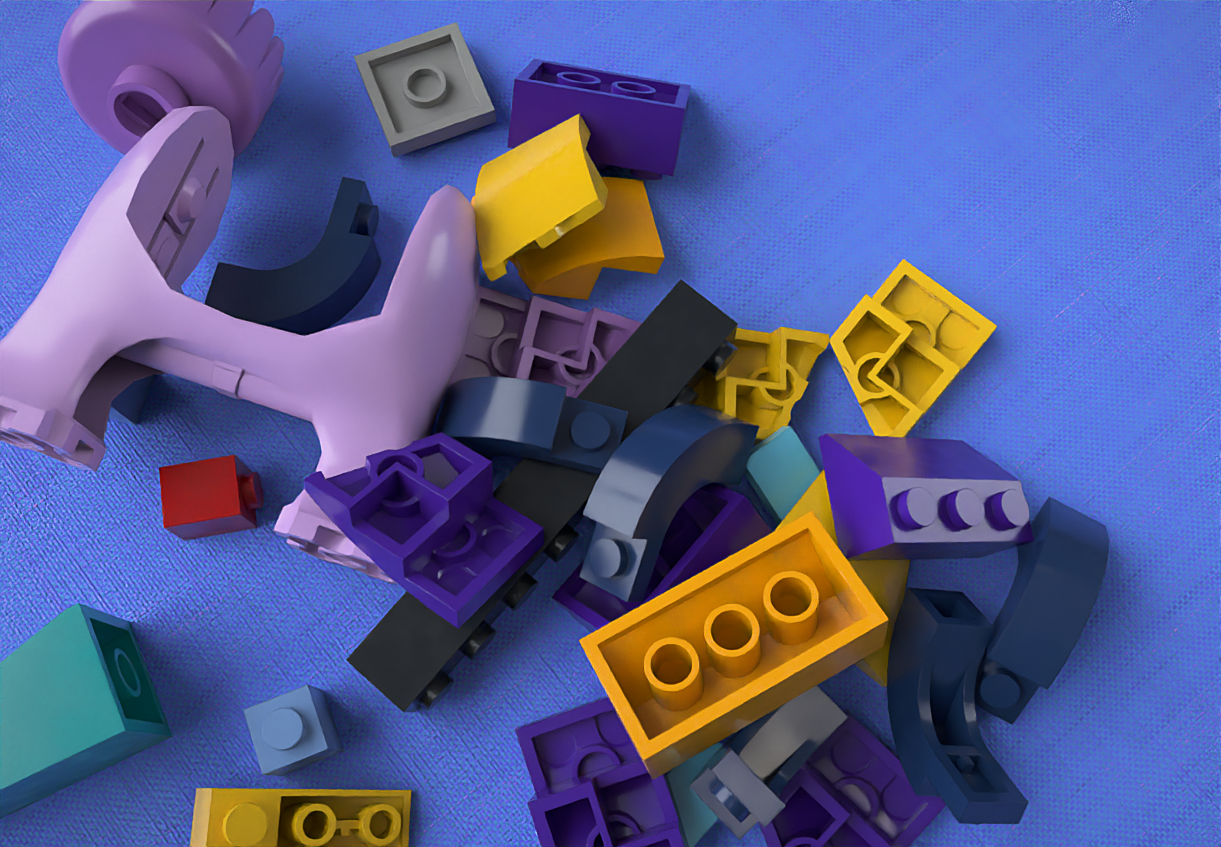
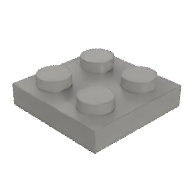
M457 22L354 56L358 71L393 157L497 122L494 106Z

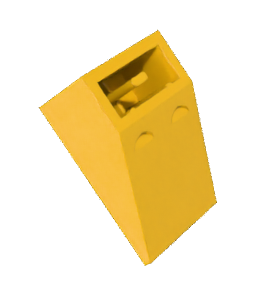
M196 788L190 847H408L412 790Z

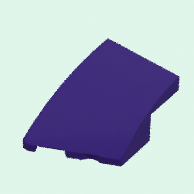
M443 432L413 441L409 446L402 449H388L366 456L364 467L330 478H325L322 471H318L304 479L305 491L362 552L401 587L458 629L544 545V527L493 497L492 461Z
M608 696L521 725L515 729L535 790V794L527 804L541 847H689L667 772L652 780Z
M846 709L844 713L848 718L817 748L784 787L779 799L784 803L785 807L765 828L759 821L758 823L768 847H909L943 810L946 804L941 796H917L905 775L898 754L851 711Z

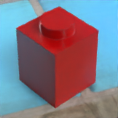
M236 455L159 467L163 527L185 541L257 528L255 509L262 508L264 503L261 480L258 473L252 472Z

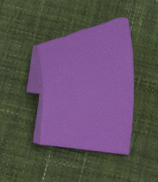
M478 285L477 297L464 348L448 387L454 382L467 378L509 377L567 387L566 396L577 398L642 323L595 307L586 313L534 295L526 301Z

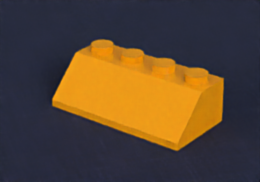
M810 511L583 637L579 642L652 780L882 648L889 619L814 512Z

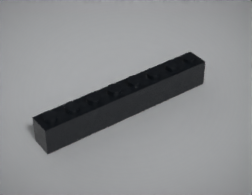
M680 279L577 398L628 411L621 445L637 427L656 413L676 405H694L699 397V393L694 388L708 372L717 377L736 355L738 348L732 344L735 340L738 323ZM524 457L493 492V497L544 527V545L459 629L406 591L346 660L402 712H417L421 706L428 711L431 710L454 684V680L448 675L462 658L467 656L471 661L474 660L492 641L497 631L491 625L508 606L513 611H516L534 592L539 582L533 576L547 559L550 558L557 563L575 544L580 534L574 528L584 518L585 506L600 475Z

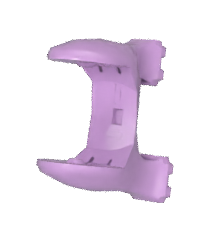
M188 106L173 109L119 161L90 202L63 248L43 288L9 333L0 341V441L24 450L29 449L42 453L64 464L82 470L87 469L96 472L107 450L104 437L113 399L135 381L154 374H172L216 389L220 394L238 400L245 399L312 422L322 450L316 472L322 471L325 478L364 467L366 456L388 449H402L409 446L413 441L429 437L446 389L463 351L477 297L480 253L474 208L458 188L448 184L430 196L409 237L382 312L379 315L335 326L306 336L237 319L185 296L181 287L195 270L214 240L230 195L234 157L230 123L225 116L212 106ZM305 489L293 503L283 507L273 531L279 536L287 538V544L292 548L332 564L350 567L381 581L398 584L330 520Z

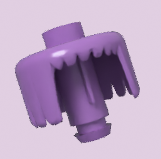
M83 0L71 14L63 28L59 40L57 58L61 80L73 107L84 122L102 140L120 153L126 155L148 131L173 109L188 106H212L229 120L234 160L251 143L282 83L284 69L281 61L284 45L279 37H273L275 23L267 9L259 8L254 14L250 15L254 0Z

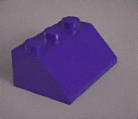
M533 59L514 79L507 147L515 148L580 113L591 133L586 151L598 171L607 170L609 165L631 169V175L646 180H660L663 178V175L674 176L691 85Z
M829 433L818 437L838 548L847 561L980 558L1034 542L1029 519V507L1024 498L1021 481L962 440Z
M710 483L695 491L683 503L671 521L643 602H626L579 577L585 559L551 598L592 633L771 534L772 531L744 495L717 483Z

